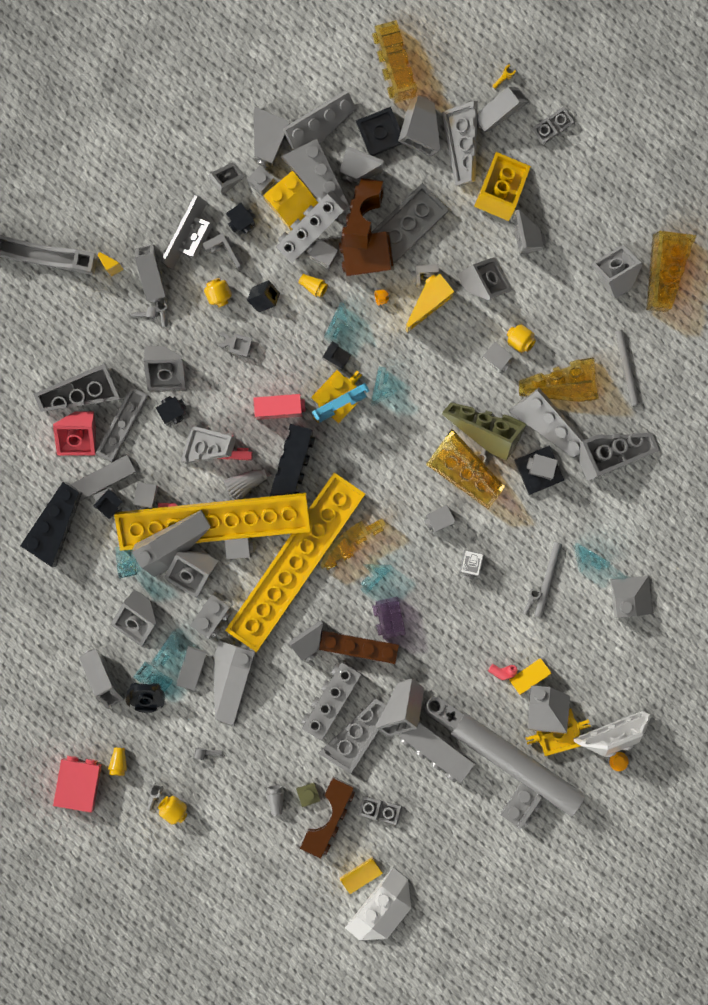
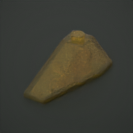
M594 357L569 362L570 366L561 370L559 367H555L553 372L547 375L539 373L520 380L519 396L527 397L540 388L549 399L575 402L599 399Z

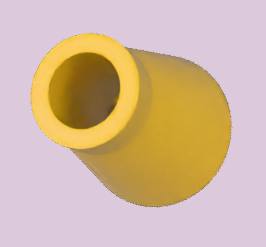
M302 274L298 282L315 297H323L328 288L325 280Z
M114 748L108 768L110 770L109 775L125 776V771H127L125 748Z

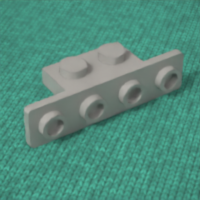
M195 195L190 202L161 260V263L170 269H174L181 253L196 259L213 227L210 222L200 219L207 202L198 195Z

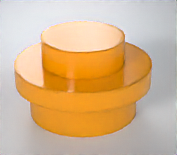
M616 752L614 756L609 758V764L613 770L623 771L627 768L629 760L624 753Z

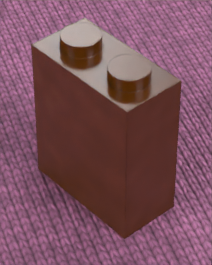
M389 231L372 233L368 250L345 247V239L341 238L339 249L340 253L344 256L342 270L346 273V276L394 270Z

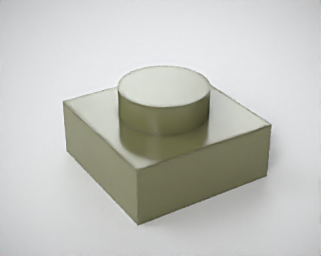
M315 782L296 788L302 807L321 801Z

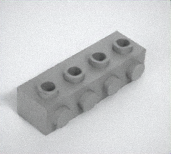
M332 190L328 194L323 192L316 199L318 204L315 207L311 205L303 213L305 217L301 221L297 219L290 226L293 230L289 234L284 232L279 237L278 241L280 243L276 248L291 263L348 207Z
M343 662L340 665L335 664L331 671L333 677L330 682L326 680L321 688L324 691L320 698L316 696L311 705L314 709L310 715L306 713L301 721L303 724L302 729L321 741L361 676L360 672Z
M421 722L418 723V728L398 734L401 738L399 741L408 748L410 745L416 749L415 753L422 759H425V757L432 761L430 765L438 771L442 768L447 772L446 777L454 783L457 780L461 783L475 765L474 762Z

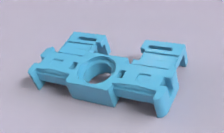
M366 383L312 411L316 420L322 422L335 415L333 411L349 402L353 405L366 398L365 392L368 393L370 390Z

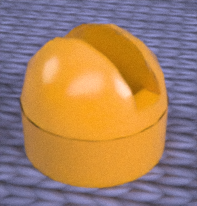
M386 290L374 291L378 306L389 301V293Z

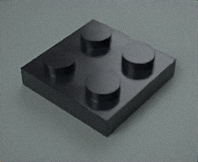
M391 107L356 120V125L369 155L374 156L403 144L398 141L401 130Z
M550 445L514 460L528 495L565 481L558 464L551 480L529 474L530 469H527L529 458H533V455L537 454L555 459Z

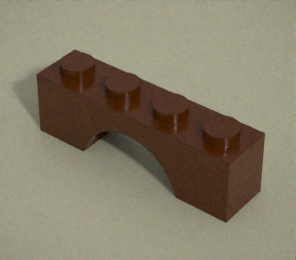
M361 178L359 186L356 185L355 199L351 200V213H347V226L342 229V238L345 239V247L368 250L372 237L371 222L363 218V215L370 210L380 208L384 196V183L380 180Z
M323 630L319 650L395 664L399 645Z
M334 776L332 777L325 792V797L329 800L332 807L331 818L320 828L308 829L301 843V850L320 859L323 854L327 855L331 847L328 842L331 837L335 838L339 827L336 825L339 819H344L347 812L345 806L347 802H352L356 793L353 791V785Z

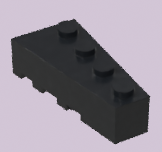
M290 423L288 429L290 430L289 436H287L284 443V452L278 464V472L275 475L270 496L299 494L296 489L298 484L302 485L305 475L301 472L303 466L308 465L310 458L307 452L309 447L313 448L316 438L313 437V430Z
M62 482L20 546L50 567H56L82 492L68 482Z

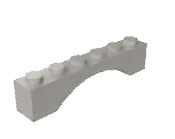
M0 235L1 258L94 275L98 256L94 252L45 246Z

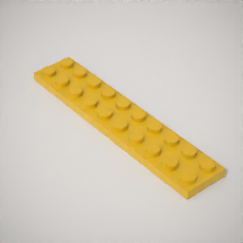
M334 472L308 509L311 531L292 533L225 631L257 652L361 502L365 493Z
M306 493L121 511L114 514L120 551L132 550L136 543L200 510L204 513L211 527L196 543L311 531Z

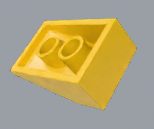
M496 152L474 207L509 221L516 208L531 166Z
M293 171L263 195L266 203L291 231L293 229L290 226L297 219L301 221L305 217L303 213L311 205L315 207L318 204L308 188Z
M441 274L438 276L432 275L425 281V286L406 324L405 330L407 333L453 297V289Z

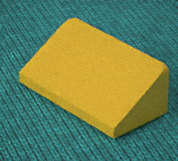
M101 252L98 253L100 261L110 276H114L124 270L119 262Z
M540 658L509 679L518 694L522 695L531 686H535L552 673Z
M373 857L341 876L340 881L349 894L383 873Z

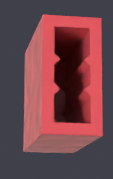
M300 394L253 397L256 420L302 417V412H306L305 399H301Z
M68 755L67 758L61 760L53 806L92 812L95 807L102 764H97L98 761L94 759H86V762L79 761V757Z

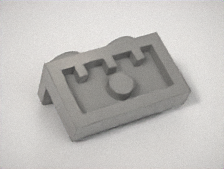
M211 594L190 626L203 634L207 639H210L211 636L215 637L221 629L218 625L222 620L226 622L232 613L229 611L231 606Z
M520 783L500 815L519 829L523 826L526 827L531 821L530 815L533 810L537 811L541 806L542 797L523 783Z

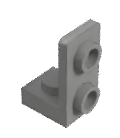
M223 233L203 243L207 254L210 252L214 254L222 249L221 246L224 245L237 270H241L240 264L243 262L238 253H233L231 249L233 244L229 236L225 238Z

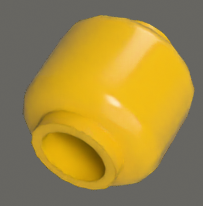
M216 278L206 283L207 286L204 288V293L210 305H217L219 308L229 303L228 299L231 298L232 293L226 280Z
M522 324L516 327L512 326L507 332L508 345L520 353L529 352L536 342L534 332Z
M166 796L158 806L159 816L171 825L178 822L182 823L187 817V805L176 796Z

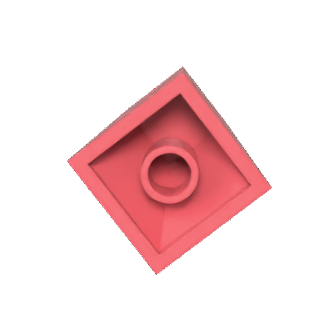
M75 411L53 424L57 455H95L96 423L94 411Z

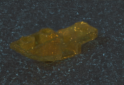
M381 518L367 527L360 521L344 532L328 550L320 565L321 568L326 567L329 570L337 566L336 561L341 558L346 561L353 557V552L356 551L353 543L356 542L359 545L367 540V535L373 533L375 536L384 531L383 526L386 525L384 520Z

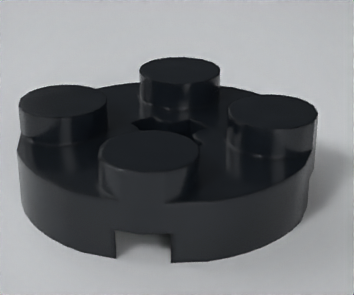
M132 683L126 693V704L129 707L131 704L135 707V711L155 712L158 707L161 706L162 708L165 703V693L161 690V685L157 683Z

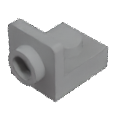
M438 264L415 266V271H412V283L416 282V287H420V276L428 279L432 275H437L439 273Z

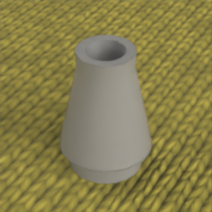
M281 785L267 787V792H265L272 815L283 813L285 791L282 790Z

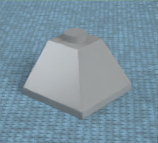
M348 146L339 176L345 182L358 183L361 178L368 179L382 173L384 160Z
M515 210L512 220L519 255L542 251L543 245H546L544 233L541 234L540 228L520 210Z
M621 245L591 263V266L605 289L614 298H617L632 288L642 267V262L624 245Z
M495 257L472 264L457 274L466 292L487 300L512 291Z
M146 346L144 350V368L147 390L186 389L182 356L165 346Z
M203 551L177 552L164 578L197 598L213 573L218 560Z
M649 576L610 579L614 618L653 614Z
M134 589L122 603L110 624L141 647L156 624L150 600Z
M322 620L288 642L301 661L306 659L308 662L317 656L315 652L319 648L323 627Z
M531 686L528 730L567 734L570 696L551 687Z

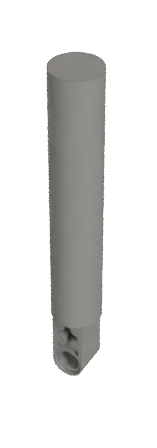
M433 697L424 704L425 714L451 731L452 736L569 816H573L583 803L586 796L584 793L467 713L462 714L439 697ZM430 703L437 704V712L430 709ZM449 714L452 715V718H451L452 721H450V722L448 721V718H449L448 715H449Z

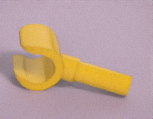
M507 65L503 70V75L492 87L496 89L503 81L511 79L516 70L513 73H508L507 70L510 65Z

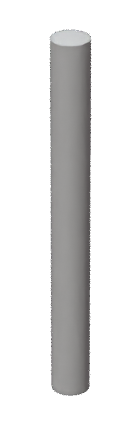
M623 330L615 332L631 406L639 405Z
M554 542L541 589V596L539 597L534 616L542 618L561 543Z

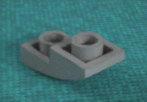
M563 106L550 117H546L534 126L532 130L541 143L544 144L575 122Z
M191 646L187 647L176 686L195 691L206 656L205 650Z
M363 796L358 815L397 825L402 806Z

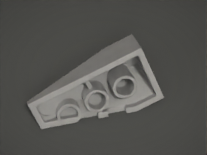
M652 433L596 435L580 442V466L586 480L589 481L659 451V448Z
M202 510L136 543L132 553L141 568L155 577L167 571L177 552H187L209 530L211 525Z
M220 640L214 655L215 720L234 725L256 652Z

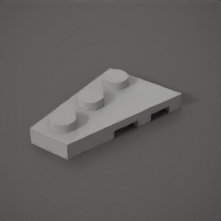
M192 426L181 462L192 463L230 457L236 437Z

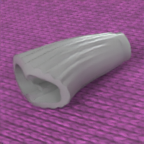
M258 469L224 480V484L229 496L240 500L245 499L251 490L265 482L268 478L264 469Z

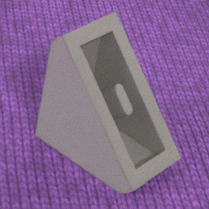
M233 162L209 174L210 181L222 195L245 177Z

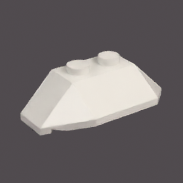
M640 711L573 739L575 743L604 757H611L617 751L629 750L633 748V745L639 743L651 717L650 714Z
M393 867L346 925L345 929L359 940L387 939L411 909L408 879Z

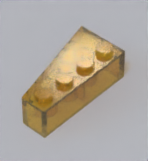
M397 20L376 25L372 38L374 45L378 44L379 47L377 56L379 63L383 62L384 65L382 75L384 81L388 80L389 87H387L389 99L393 98L394 103L413 99L416 97L417 85L413 80L411 67L407 66L409 64L406 50L402 48L404 44Z
M658 231L653 235L646 310L666 312L672 309L681 277L685 271L687 259L691 253L692 244L697 235Z
M453 429L449 431L426 464L487 509L491 507L504 488V485Z

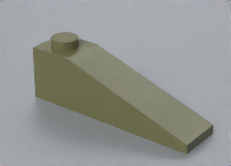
M452 402L442 413L444 417L486 451L506 461L515 450L526 427V423L511 416L503 415L502 418L491 416L492 412L490 411L478 413L475 412L473 407Z

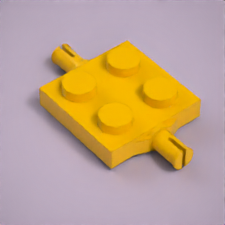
M336 370L312 395L311 399L320 408L355 389V383L362 375H358L359 372L356 370L350 378H347ZM349 402L333 411L335 415L331 416V418L339 424L358 402L353 405Z
M569 708L567 734L536 731V735L525 737L527 745L539 742L544 756L580 747L581 745L575 743L573 738L580 736V730L591 726L588 724L590 723L588 719L577 723L572 709Z

